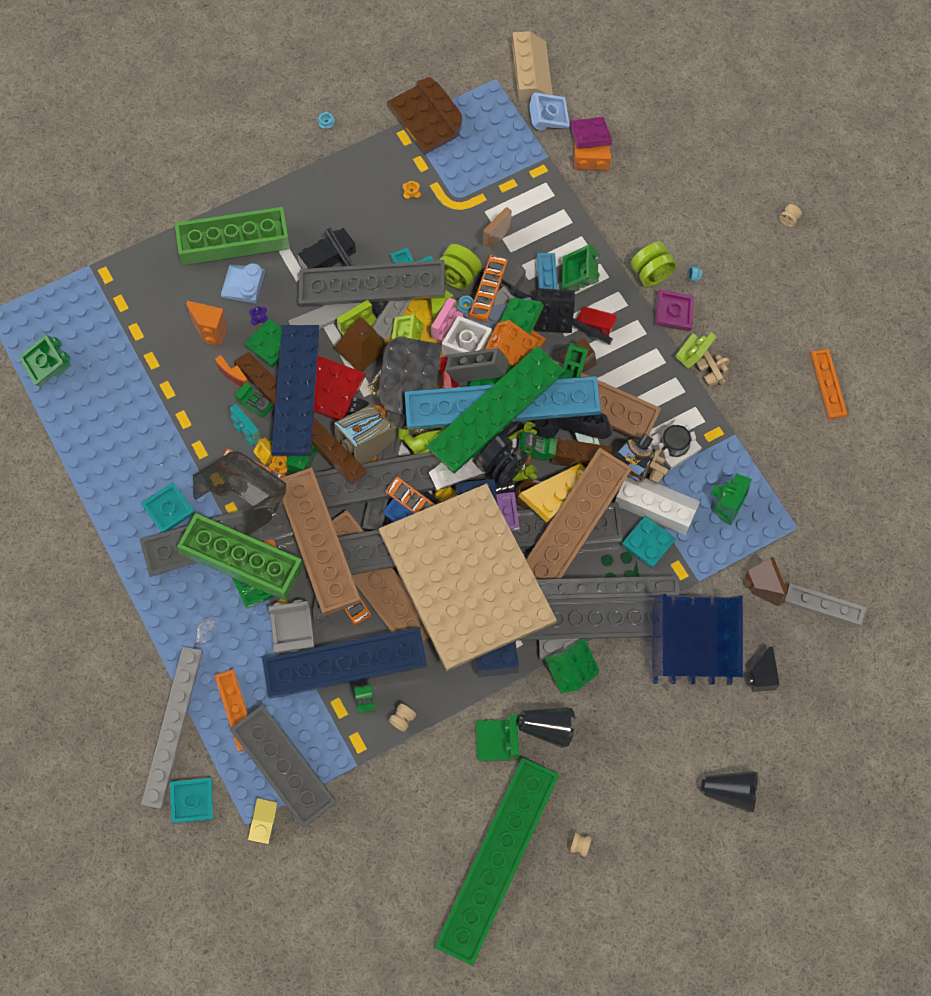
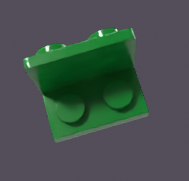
M517 714L509 715L508 720L476 722L477 757L479 762L519 759L518 726H516Z

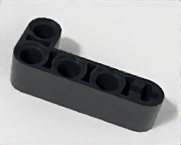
M603 413L599 415L537 419L534 422L539 436L545 439L554 438L560 429L599 439H606L613 433L609 419Z

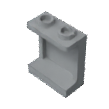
M295 600L291 604L276 603L269 607L275 656L315 648L308 601Z

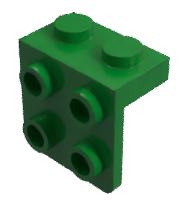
M584 638L576 641L565 651L550 654L544 658L561 694L578 691L599 674V668Z

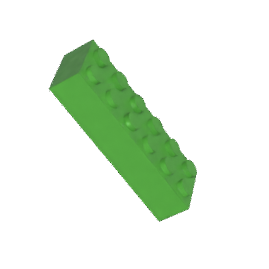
M283 207L175 223L178 253L182 265L290 249Z
M197 513L193 516L177 545L180 555L284 601L289 597L304 568L302 559Z

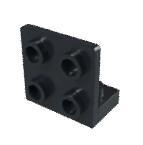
M538 288L537 301H541L544 307L536 321L535 330L540 332L572 333L575 290Z

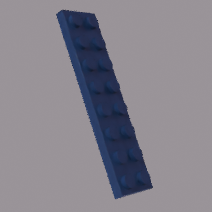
M282 325L272 456H311L320 337L319 325Z
M420 627L262 658L269 699L427 667Z

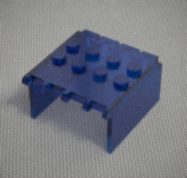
M667 594L655 595L652 638L653 684H658V676H670V684L676 683V676H690V684L695 685V677H709L710 685L715 684V677H727V685H732L733 677H743V596H732L729 599L728 597H714L713 605H711V597H694V604H692L691 597L675 596L674 604H672L671 596H667Z

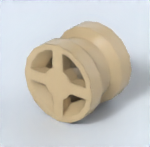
M788 204L785 212H782L779 216L780 221L788 227H793L797 219L802 216V211L797 206Z
M576 832L570 852H577L581 856L586 857L592 837H583L580 833Z

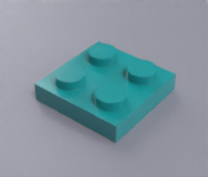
M234 404L230 407V418L233 421L234 429L238 433H243L245 436L244 440L250 447H256L259 439H261L259 430L243 411Z
M173 482L141 503L161 533L170 531L195 514L191 505Z
M645 515L622 543V547L653 569L677 538Z
M212 778L170 782L172 824L214 820Z

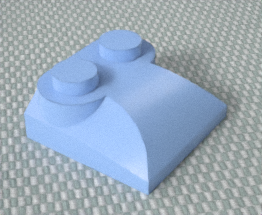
M533 93L529 107L532 124L537 130L544 131L547 127H570L565 97Z
M229 264L221 298L257 304L265 270L257 264H248L247 266Z

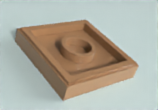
M505 207L483 230V246H488L492 249L510 230L512 210L508 207Z

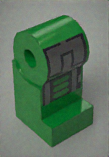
M246 382L235 394L238 404L261 418H264L273 407V404L267 398L253 390Z
M532 432L520 434L519 447L521 452L525 451L529 456L545 462L555 456L556 439H545Z
M369 684L364 687L355 686L358 714L376 711L372 685Z

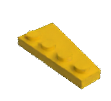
M579 463L521 492L519 497L544 521L548 522L556 515L586 468Z

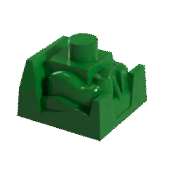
M589 244L563 256L562 289L575 290L577 292L580 290L579 287L584 288L599 282L600 274L598 272V263L595 259L599 258L600 254L596 248Z
M736 473L734 479L729 483L725 482L723 487L715 484L711 495L717 497L713 511L720 520L732 525L748 495L752 481L751 478Z

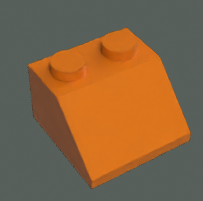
M187 301L186 305L191 321L202 340L209 345H222L228 327L224 310Z

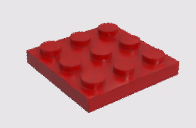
M318 355L314 412L336 421L345 418L348 409L351 407L350 400L356 397L366 377L365 373Z

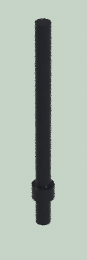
M331 228L326 229V235L346 266H354ZM370 302L372 312L378 317L382 312L380 303Z
M519 289L514 293V296L520 299L530 297L531 300L537 301L536 298ZM573 318L574 327L589 334V337L595 340L599 339L611 345L613 338L601 333L600 329L592 328Z

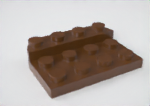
M431 77L417 81V86L387 101L389 108L424 155L459 136L462 128V114L440 84Z

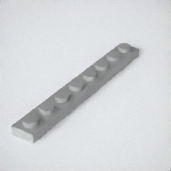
M182 647L145 787L142 806L163 810L203 655L202 650Z

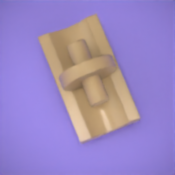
M707 350L704 353V357L696 363L701 372L710 367L712 368L713 372L704 376L709 386L718 383L723 385L726 382L719 370L722 369L724 373L728 372L727 365L730 361L728 358L722 359L720 355H717L715 357L717 362L715 363Z
M658 449L650 466L653 472L649 477L650 480L659 483L663 476H667L669 472L667 468L656 463L657 461L663 464L665 461L664 458L659 456L661 451Z

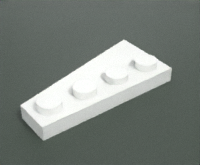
M482 450L455 474L442 462L432 469L429 474L436 489L439 490L486 474L477 465Z

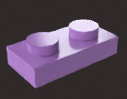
M515 493L496 494L498 507L510 530L519 531L520 526Z

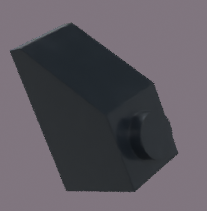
M773 646L766 650L754 665L750 674L747 675L748 685L752 686V692L777 690L780 685Z

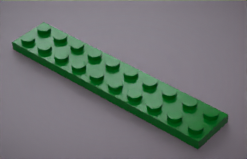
M522 757L437 940L435 949L473 967L551 796L559 774Z

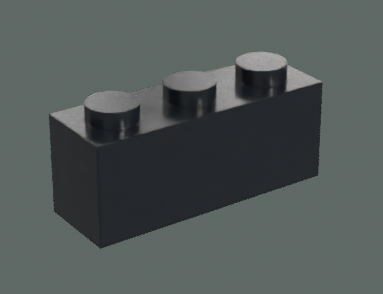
M344 227L333 231L348 256L356 253L355 242ZM328 237L318 240L314 245L302 249L297 254L299 264L303 269L332 267L342 261Z

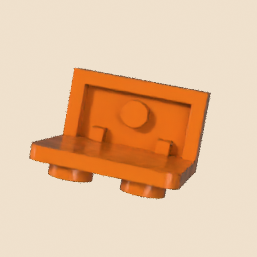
M575 143L574 170H610V145L578 149Z

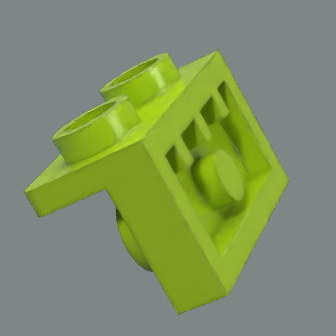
M368 300L336 318L337 327L343 336L361 317L373 326L377 319L372 314V305Z
M415 315L395 317L392 340L398 337L421 340L423 323Z
M712 332L706 337L702 335L700 338L694 333L691 334L675 355L676 358L689 369L701 359L716 336Z

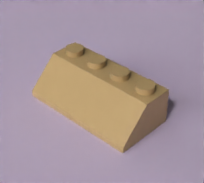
M530 31L513 32L512 49L518 100L531 101V96L534 92L553 95L546 41Z

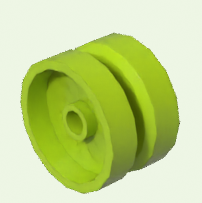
M655 242L640 250L633 257L630 265L635 273L639 274V279L645 287H652L671 276L676 270L678 263L669 254V250L663 242Z
M450 244L439 259L445 261V283L459 290L468 289L473 282V278L482 269V264L477 256L469 249L458 244Z

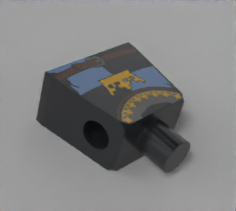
M643 433L639 442L635 439H629L614 456L632 468L629 476L639 482H644L655 456V452L649 449L653 438Z

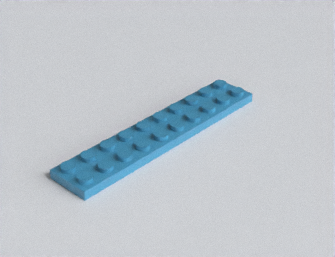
M597 376L558 379L513 421L599 415L601 409ZM494 385L405 392L407 429L448 427Z

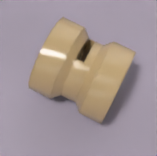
M399 704L396 714L390 717L389 722L397 729L405 732L408 728V723L416 717V713L406 705Z

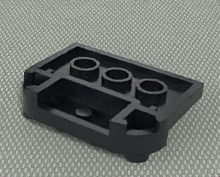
M398 337L386 345L382 353L383 360L377 399L387 412L406 415L405 392L436 388L442 344Z

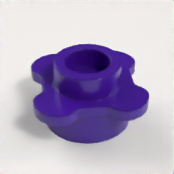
M257 306L250 309L251 324L257 325L269 320L266 316V307Z

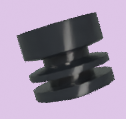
M504 434L494 438L481 453L477 461V465L486 473L494 470L492 478L494 480L498 479V483L501 486L506 485L515 478L528 459V454L525 451L521 452L520 447H515L511 450L513 441Z

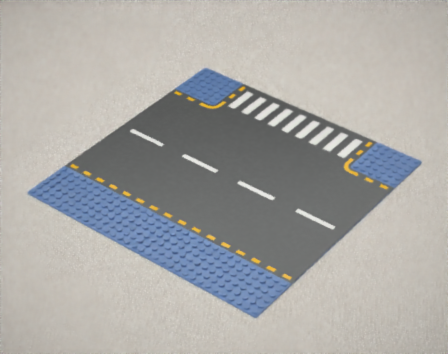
M497 80L488 82L451 99L462 114V128L459 136L424 155L403 125L399 123L187 220L191 221L283 207L290 249L182 265L178 253L174 226L0 306V340L172 681H174L182 647L203 651L188 713L246 825L252 823L257 798L277 802L276 810L285 806V804L246 751L238 752L233 734L229 730L231 727L214 675L234 669L248 715L263 705L324 785L547 665L545 660H539V640L516 642L519 662L518 673L478 678L476 658L446 671L431 638L423 643L427 661L426 668L269 699L262 658L275 656L269 607L276 603L291 604L295 600L308 601L315 648L391 633L356 587L358 594L372 617L354 627L348 615L342 609L334 612L333 625L314 624L313 607L316 594L312 583L308 580L307 569L295 535L274 541L277 549L302 559L304 567L286 601L273 597L246 610L232 577L200 563L153 577L149 576L140 539L157 535L161 532L146 513L141 503L172 482L191 505L195 513L208 519L281 498V495L225 470L218 465L227 448L263 464L253 452L255 447H250L244 440L245 436L243 433H238L234 429L233 421L230 418V407L236 404L259 430L261 439L265 437L268 441H272L275 406L273 405L267 415L261 418L238 404L235 394L241 387L231 382L220 372L215 358L221 355L228 366L233 368L235 367L234 361L250 352L278 380L279 362L271 368L245 347L244 343L264 324L263 322L257 325L251 324L252 317L249 311L257 306L266 307V316L282 328V325H290L288 320L323 307V305H299V272L303 268L299 264L297 254L302 249L314 245L318 240L328 237L325 233L326 229L331 228L335 231L344 227L356 245V253L349 256L354 266L393 263L390 254L404 248H408L414 262L428 256H432L433 260H439L450 244L461 245L473 253L479 244L483 245V230L505 207H508L512 210L511 228L492 250L499 255L506 256L511 262L524 267L526 277L518 289L536 299L539 288L537 253H555L558 289H562L563 256L589 244L598 250L600 257L595 260L598 263L599 282L584 288L579 287L580 290L575 292L573 318L577 319L583 306L617 315V322L609 337L613 338L611 345L599 339L595 340L589 337V334L574 326L572 333L536 331L535 324L533 331L546 338V342L540 349L554 361L561 363L560 355L568 350L570 343L576 344L585 338L595 351L597 365L584 372V374L590 377L597 376V380L661 408L649 436H654L677 420H680L684 426L689 425L690 432L694 431L696 441L702 448L701 451L672 470L669 469L665 462L661 464L656 461L657 464L667 468L669 471L667 476L664 475L658 484L700 501V504L686 535L658 524L677 539L653 569L633 554H631V563H622L621 555L624 552H629L622 547V543L643 517L619 507L623 540L583 544L561 579L605 578L608 573H614L616 577H624L627 570H634L637 560L640 577L679 576L680 593L792 533L797 528L692 369H688L676 358L675 355L679 351L664 327L655 325V314ZM409 181L419 183L421 196L419 198L410 197L405 199L403 197L405 193L402 188L403 184ZM341 261L332 267H342L346 265L343 261ZM229 264L242 266L257 264L265 270L257 304L221 298ZM477 275L473 278V282L466 290L455 289L445 283V289L453 294V299L459 300L463 296H470L475 300L482 276ZM187 301L224 310L228 327L222 345H209L202 340L191 321L186 305ZM378 301L381 305V310H383L388 301ZM372 312L374 317L377 319L378 317L376 316V314ZM337 322L321 328L318 355L355 369L334 349L343 337L337 327ZM47 334L60 340L62 343L61 350L65 351L71 358L68 361L71 367L58 377L52 376L38 387L34 385L18 356ZM383 354L363 371L366 377L355 397L381 406L377 399ZM438 369L435 389H443V376ZM247 379L248 384L252 387V389L255 390L256 392H258L259 394H261V396H264V395ZM314 412V418L323 427H326L327 431L335 438V422L337 421ZM535 420L519 421L506 436L508 437L523 429L527 422L534 424ZM441 427L409 430V435L416 437L426 432L441 430ZM560 429L553 438L577 441L574 432ZM613 429L610 437L606 439L598 438L600 445L612 446L611 455L615 456L629 439L635 438ZM402 440L398 458L414 455L411 448ZM650 445V446H649V449L652 450V451H654V452H656V451L653 449V447ZM317 451L311 465L314 473L336 469ZM531 457V465L538 469V471L533 472L537 476L535 480L542 482L581 463L574 462L570 467L552 464V458L545 462ZM581 463L585 468L588 466L585 463ZM649 469L648 474L646 476V479L650 480L649 477L653 472L652 469ZM287 470V472L284 475L288 476L292 473H289ZM494 470L462 482L493 479ZM737 473L751 478L752 481L744 503L732 525H729L720 520L714 513L713 509L717 497L711 495L715 484L723 487L724 483L731 482ZM524 480L513 481L515 490ZM456 484L451 485V488H453L455 491H456ZM433 490V491H428V492H430L433 496H435V494H436V493H435V490ZM618 490V492L616 493V495L614 496V498H613V500L611 501V503H615L616 497H617V495H618V493H619V490ZM389 498L388 505L394 498ZM368 502L328 509L331 521L347 510L363 530ZM516 503L517 510H527V509H528V508L521 507V506H519V505ZM193 516L171 530L189 525ZM385 517L384 526L393 523L388 517ZM533 548L520 549L525 559L528 558ZM604 555L613 557V564L607 567L602 564V557ZM393 568V570H394V571L397 573V575L401 578L399 572H398L396 569ZM371 684L376 711L358 714L354 688L355 686L364 687ZM399 704L406 705L416 713V717L408 723V728L405 732L397 729L389 722L390 717L396 714Z

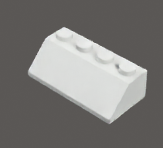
M629 475L622 484L615 503L618 502L620 508L643 518L646 515L655 523L683 535L687 534L700 504V501L651 480L645 479L644 482H639Z

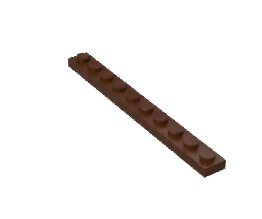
M250 352L236 359L234 365H238L245 377L275 406L278 380ZM314 418L312 445L351 485L365 477L367 470Z

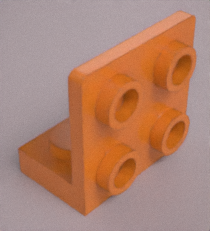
M507 320L497 323L485 349L499 348L509 360L508 364L514 368L534 349L537 340L516 324Z

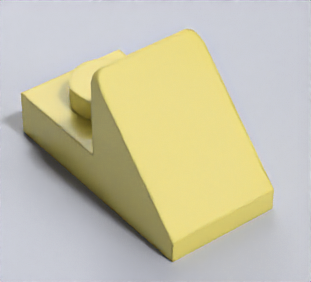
M257 798L248 840L269 843L277 802Z

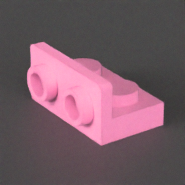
M448 298L431 326V337L438 341H444L458 316L464 318V314L455 308L454 299Z

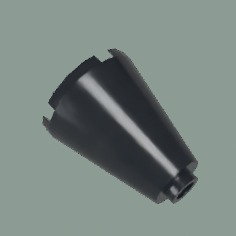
M572 708L523 710L516 717V726L526 734L560 748L568 747L572 741L574 729L571 728V722H575Z
M748 771L707 775L706 779H702L701 791L704 792L706 797L746 812H754L758 773Z

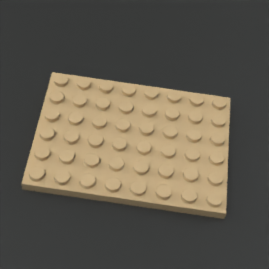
M487 484L379 528V533L446 671L557 622Z

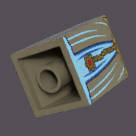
M371 404L335 422V439L360 464H366L394 441L396 429L393 422L389 421L374 404Z

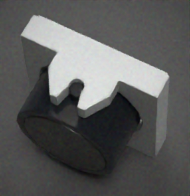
M680 420L675 421L652 436L653 441L650 444L655 451L657 449L661 451L659 456L665 459L664 462L670 470L702 449L696 441L694 431L690 432V426H684Z

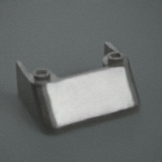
M233 451L193 474V498L197 500L210 491L218 496H225L231 492L240 496L253 506L245 511V535L249 536L272 520L286 494V483L243 453Z

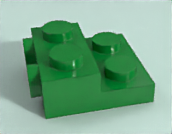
M47 334L18 356L34 385L38 387L52 376L58 377L71 367L68 362L71 358L65 351L61 350L62 343L60 340Z

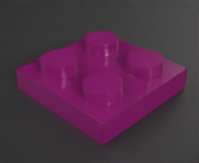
M604 117L570 121V129L578 149L612 145V137Z
M659 289L657 292L655 325L691 331L693 327L694 296Z

